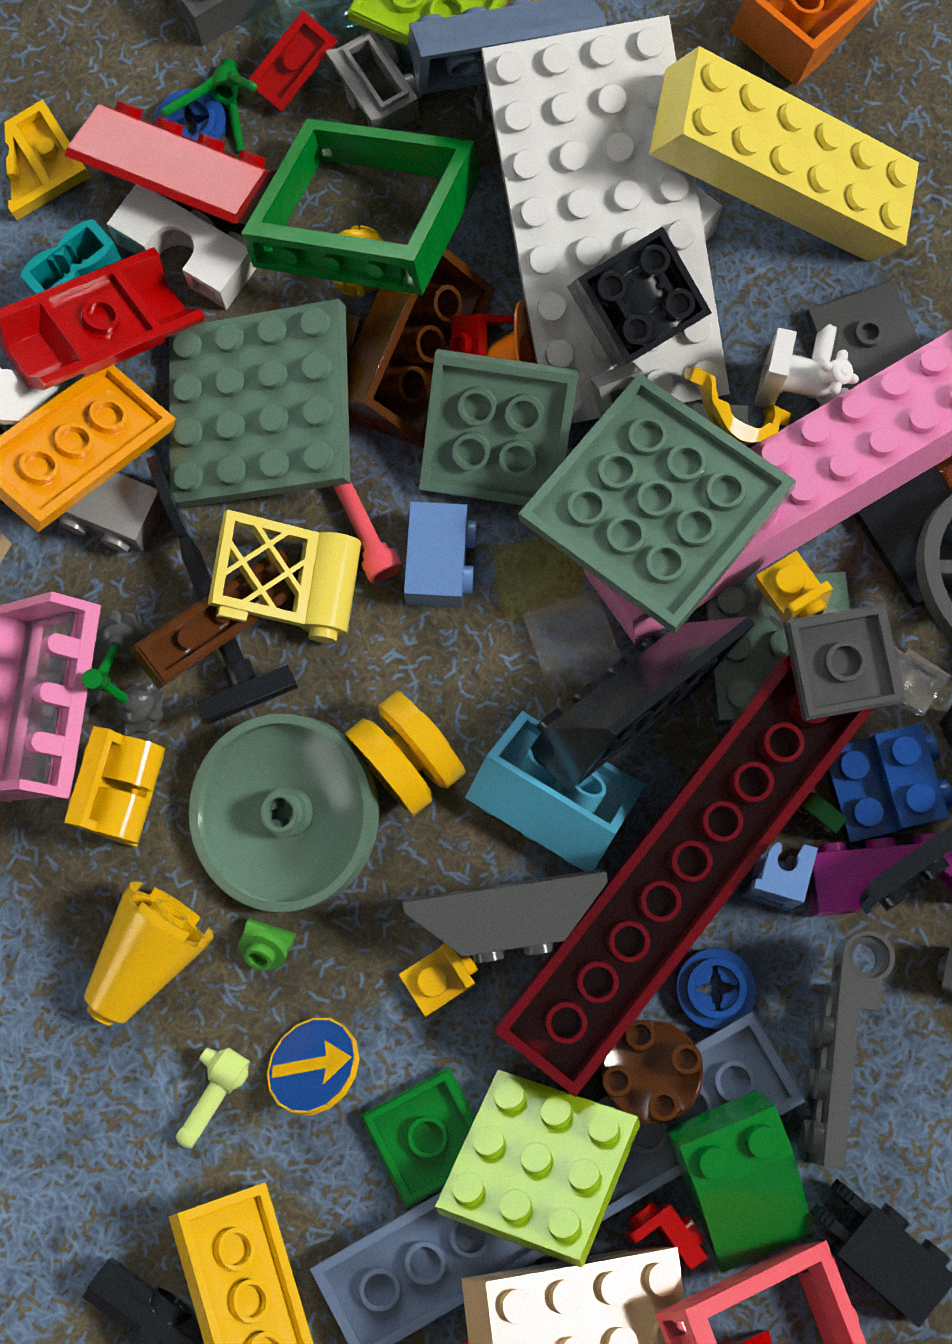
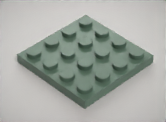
M339 298L200 323L169 336V413L176 418L174 428L169 433L170 488L179 508L351 484L346 305Z
M639 373L518 515L521 523L673 634H676L794 490L796 480Z

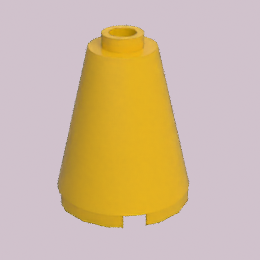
M139 881L130 882L122 895L84 993V999L89 1005L87 1012L97 1021L109 1026L114 1022H127L208 947L214 938L210 927H208L204 934L196 927L201 918L194 911L154 887L149 895L138 891L143 882Z

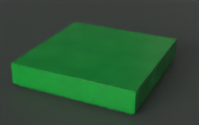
M449 1067L360 1115L406 1208L444 1188L475 1120V1116Z

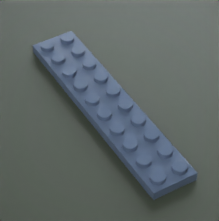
M749 1012L695 1044L701 1053L703 1064V1083L695 1103L686 1113L670 1122L662 1124L640 1123L639 1130L602 1221L682 1175L665 1129L755 1090H759L776 1105L780 1116L805 1102L753 1012ZM607 1095L596 1101V1103L616 1109ZM440 1192L310 1268V1271L348 1344H395L463 1304L461 1278L523 1268L546 1254L439 1215L435 1205L441 1194Z

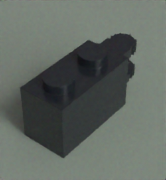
M836 1179L829 1188H831L834 1196L844 1205H848L857 1213L856 1216L845 1228L836 1220L834 1214L817 1203L809 1212L837 1238L830 1246L831 1253L908 1322L919 1328L952 1287V1272L946 1268L951 1259L928 1239L925 1238L919 1244L905 1231L910 1223L890 1205L885 1203L880 1209L876 1205L867 1203L843 1182Z

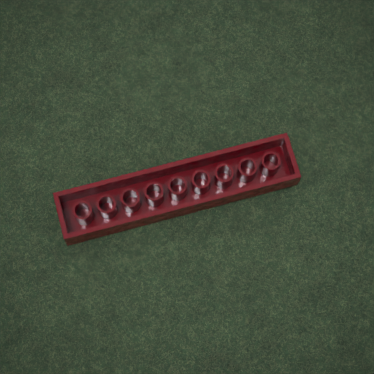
M787 649L607 879L608 882L566 940L557 943L554 951L550 952L493 1025L494 1032L576 1097L874 709L803 722L789 651Z

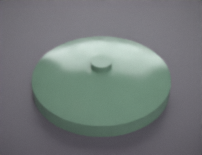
M294 714L259 716L237 725L223 735L203 759L196 773L189 801L191 838L205 871L225 893L235 900L252 908L270 912H291L312 908L331 900L345 890L365 866L372 852L379 824L377 788L370 768L360 751L344 734L327 723L311 717Z

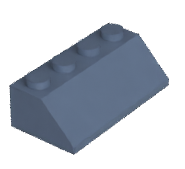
M516 0L503 8L487 10L485 7H473L463 11L461 15L442 17L438 14L423 16L416 22L409 23L408 45L418 94L485 84L486 79L481 56L482 48L607 26L605 16L595 0H544L538 2Z

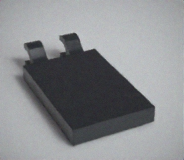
M936 465L853 514L912 608L924 603L916 572V552L920 533L931 513L952 495L951 487ZM950 524L947 525L942 537L940 560H952V526ZM942 577L946 591L952 587V577ZM947 591V594L952 602V594Z

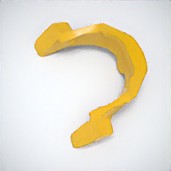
M685 366L683 377L698 387L710 421L742 444L764 441L777 434L780 425L788 426L791 413L773 404L763 409L765 421L761 428H754L744 424L733 416L730 404L718 398L715 376L697 367Z

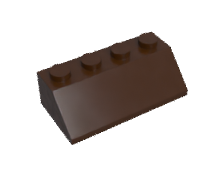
M409 241L399 242V244L408 245ZM447 248L423 295L379 288L347 361L349 417L360 425L424 448L435 352L437 349L450 351L451 316L485 314L496 288Z

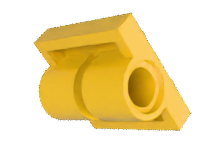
M93 726L88 744L84 749L83 761L75 788L69 799L64 823L121 844L137 847L163 761L165 748L149 741L124 736L108 728Z

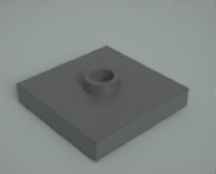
M894 281L810 308L806 313L807 321L815 339L817 333L827 325L831 324L837 327L830 362L836 359L838 351L846 350L848 352L847 360L852 365L853 373L859 377L857 383L852 385L847 383L842 385L841 388L852 389L922 347Z
M885 603L787 620L783 623L803 722L906 702Z

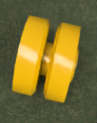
M396 690L378 705L380 719L391 733L389 737L377 724L364 718L345 732L344 735L360 751L370 771L409 815L414 817L432 802L431 790L419 774L421 770L434 784L446 789L466 773V770L436 725L402 692Z

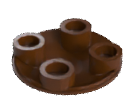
M636 1020L601 1063L603 1088L608 1099L617 1110L638 1116L640 1123L662 1124L670 1122L686 1113L695 1103L703 1083L701 1053L693 1041L679 1028L662 1021Z

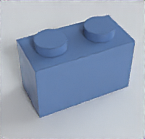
M410 501L404 585L406 605L462 608L463 594L472 595L474 566H465L466 549H475L477 521L468 520L467 504Z

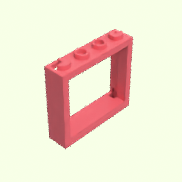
M827 1240L792 1246L655 1313L666 1344H717L708 1321L709 1317L797 1274L823 1343L867 1344L859 1325L858 1315L851 1305L839 1274L837 1261L831 1253Z

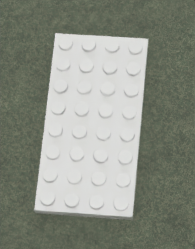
M669 15L482 48V62L535 363L579 370L571 423L601 418L589 377L614 369L567 286L578 277L662 226L712 313L632 362L643 371L646 378L683 403L702 399L696 384L683 377L685 366L697 367L715 376L718 396L730 394L695 177L649 155L665 69L676 62Z

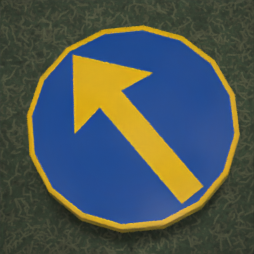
M311 1018L296 1024L280 1039L271 1054L267 1078L269 1091L276 1103L294 1115L313 1116L331 1109L347 1094L356 1078L360 1060L356 1039L345 1025L331 1018Z

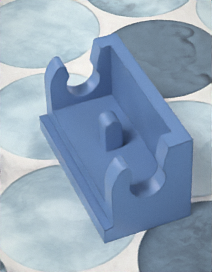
M780 842L776 843L767 854H762L755 863L750 882L743 888L741 898L789 911L804 903L818 848L804 844L796 857L789 855L784 863L783 861H778V856L782 852V845Z

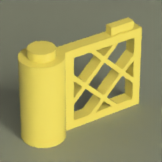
M227 509L223 512L208 605L217 607V617L244 623L247 621V615L300 626L303 630L309 632L308 638L310 640L321 643H336L337 637L346 636L348 633L361 541L346 534L334 532L319 533ZM234 525L251 529L261 547L243 558L232 541ZM266 533L273 534V535H277V536H276L275 538H273L272 540H270V539L268 538V536L266 535ZM284 537L303 542L301 560L290 569L274 547V544ZM265 550L280 575L262 586L247 564V561ZM230 555L235 564L227 568ZM239 568L254 591L243 600L223 596L226 575ZM299 569L298 579L296 580L292 573ZM283 579L295 595L292 612L276 608L266 590ZM255 597H258L262 604H257L249 601H251Z

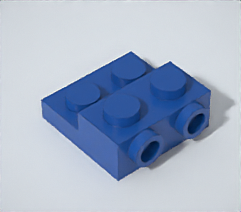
M922 723L877 733L870 738L850 742L826 771L837 810L847 820L842 826L847 845L940 823L949 818L947 809L952 808V790L946 779L938 780L933 763L939 761L940 758L938 743L933 733H924Z

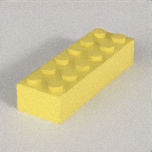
M700 46L665 69L649 155L866 261H872L906 246L919 162Z

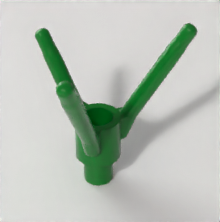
M227 58L220 62V66L215 69L213 77L208 78L202 85L163 107L160 113L163 117H167L200 97L211 94L216 101L225 104L228 108L235 150L239 154L241 149L244 150L237 107L238 88L241 87L254 92L257 89V84L240 76L237 71L236 62Z

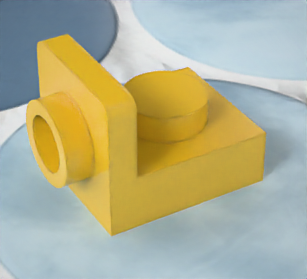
M797 550L758 573L754 580L783 623L787 620L821 615L828 610L826 604L833 591L832 586L828 581L820 584Z
M443 943L439 949L401 972L399 976L423 1015L427 1017L475 986L476 984L470 975L478 971V968L470 955L461 956L447 944Z

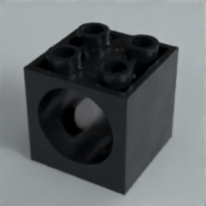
M663 226L578 277L567 286L614 368L631 363L712 313Z

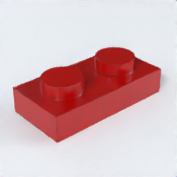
M302 10L250 76L249 80L257 84V92L279 111L283 112L325 59L326 50L333 49L338 40Z

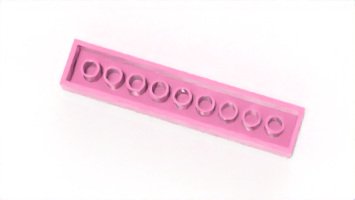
M952 330L778 431L777 434L750 448L795 479V488L699 606L718 596L720 591L729 586H735L952 456ZM584 569V573L635 645L664 628L652 617Z

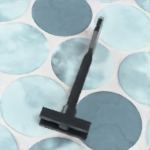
M154 455L146 458L151 476L180 540L183 562L199 601H201L210 593L212 578L200 550L190 538L186 523L175 501L169 482L158 459ZM235 637L219 648L226 665L223 668V672L230 688L213 694L197 703L204 720H208L209 724H213L298 689V686L288 665L256 676L250 659H244Z

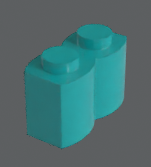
M90 219L68 230L59 241L57 247L47 249L33 257L23 268L20 277L33 296L122 259L112 239L94 219Z

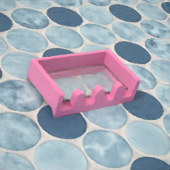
M52 591L0 605V801L12 803L15 800L49 797L71 798L88 688L82 682V676L85 671L92 667L101 605Z

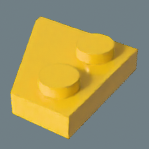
M43 99L4 122L5 142L9 147V153L6 157V170L11 185V200H8V208L17 221L91 177L83 163L64 156L70 142Z

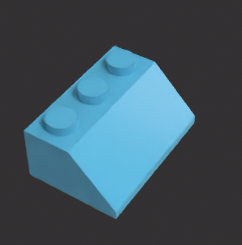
M522 711L486 756L465 798L479 806L487 814L497 817L520 831L526 838L538 842L559 855L570 865L578 867L585 872L595 870L646 785L607 762L569 793L530 749L540 734V731L536 728L540 721Z

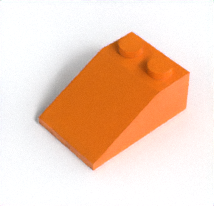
M743 0L730 32L792 84L797 86L827 59L878 0Z

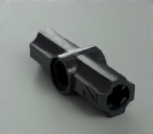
M114 1258L108 1259L98 1271L82 1297L126 1330V1337L132 1344H204L198 1320L192 1317L193 1311L186 1303L180 1299L175 1303L174 1301L177 1297L161 1287L154 1289Z

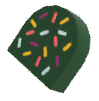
M812 792L808 794L795 811L803 820L827 839L836 834L847 821L841 812Z

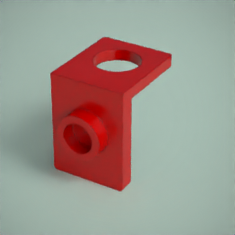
M490 314L451 316L450 351L487 356V325L514 324L515 316Z

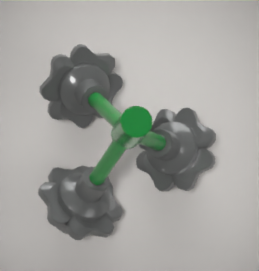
M111 610L105 618L99 619L95 645L102 649L105 656L98 670L89 669L82 676V682L88 688L83 723L88 721L89 710L97 701L96 696L89 692L92 690L105 691L116 699L117 714L114 725L122 729L125 736L130 737L138 732L150 733L152 728L156 727L163 718L161 705L165 698L164 693L156 690V686L151 682H147L142 686L132 685L123 691L110 683L111 680L108 672L114 660L119 657L122 662L130 663L134 656L129 650L149 634L146 628L139 625L133 613L121 614L117 610ZM63 672L60 676L56 673L50 674L47 677V682L61 685ZM46 705L44 708L45 716L56 718L57 707Z

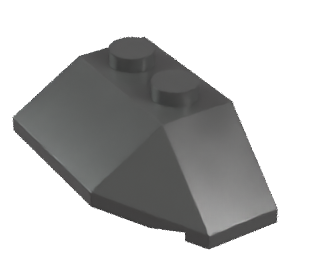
M598 869L405 898L402 903L406 915L461 956L473 955L474 963H483L503 959V950L523 947L524 955H537L554 951L553 943L566 940L605 887L608 880L606 871Z

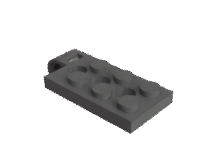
M875 931L858 932L844 938L837 945L833 956L831 982L822 984L819 1018L812 1017L810 1023L809 1046L816 1048L815 1069L808 1068L805 1075L804 1097L805 1099H812L810 1120L803 1119L801 1123L799 1148L801 1151H807V1162L824 1167L845 1169L859 1009L880 1011L883 979L891 973L895 964V952L890 941ZM858 944L869 947L874 954L875 964L869 973L859 970L853 962V951Z

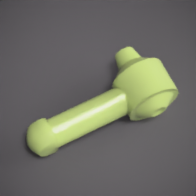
M206 1048L199 1058L207 1067L208 1080L211 1082L176 1135L177 1142L184 1148L194 1147L227 1092L230 1094L234 1089L242 1086L248 1077L250 1061L231 1048L220 1051Z

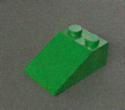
M755 1090L665 1129L721 1273L814 1233L795 1155L776 1105L759 1090Z

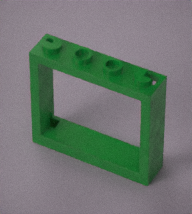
M307 118L241 233L253 267L423 295L481 178L475 142ZM321 161L441 177L408 245L286 226Z

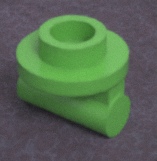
M249 918L238 943V951L245 962L254 969L261 971L278 969L284 964L288 951H291L296 933Z

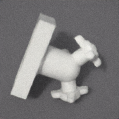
M829 324L817 333L812 359L792 354L796 331L778 328L763 363L754 405L764 408L772 404L775 405L779 394L785 391L805 395L808 398H816L821 407L849 390L848 388H841L842 385L857 383L859 377L853 373L852 365L847 360L848 352L846 350L838 351L836 359L830 362L837 327Z

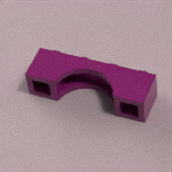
M938 833L914 836V844L895 846L894 838L864 841L865 849L846 850L845 842L816 845L818 850L807 889L811 917L863 912L858 903V898L867 889L870 881ZM951 855L946 859L950 867L936 879L944 884L952 895Z

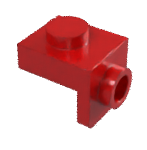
M651 1201L639 1208L627 1219L631 1227L623 1232L622 1235L628 1243L636 1244L656 1230L667 1247L678 1248L681 1268L692 1270L708 1258L700 1247L705 1242V1239L698 1227L687 1215L681 1219L671 1204H661L656 1208Z

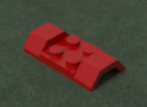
M153 247L0 308V344L3 353L28 388L45 390L80 374L87 377L161 345L166 337L203 322L205 315L200 309H186L167 284L160 255Z

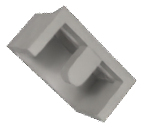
M370 30L337 49L326 50L328 70L333 81L338 78L342 79L345 84L346 97L353 110L362 109L367 117L368 127L397 130L420 117L418 99L422 97V94H418L416 80L411 73L402 75L396 66L399 63V59L393 45L387 38L380 41L374 31ZM370 58L374 59L396 92L395 96L384 102L359 67V64Z

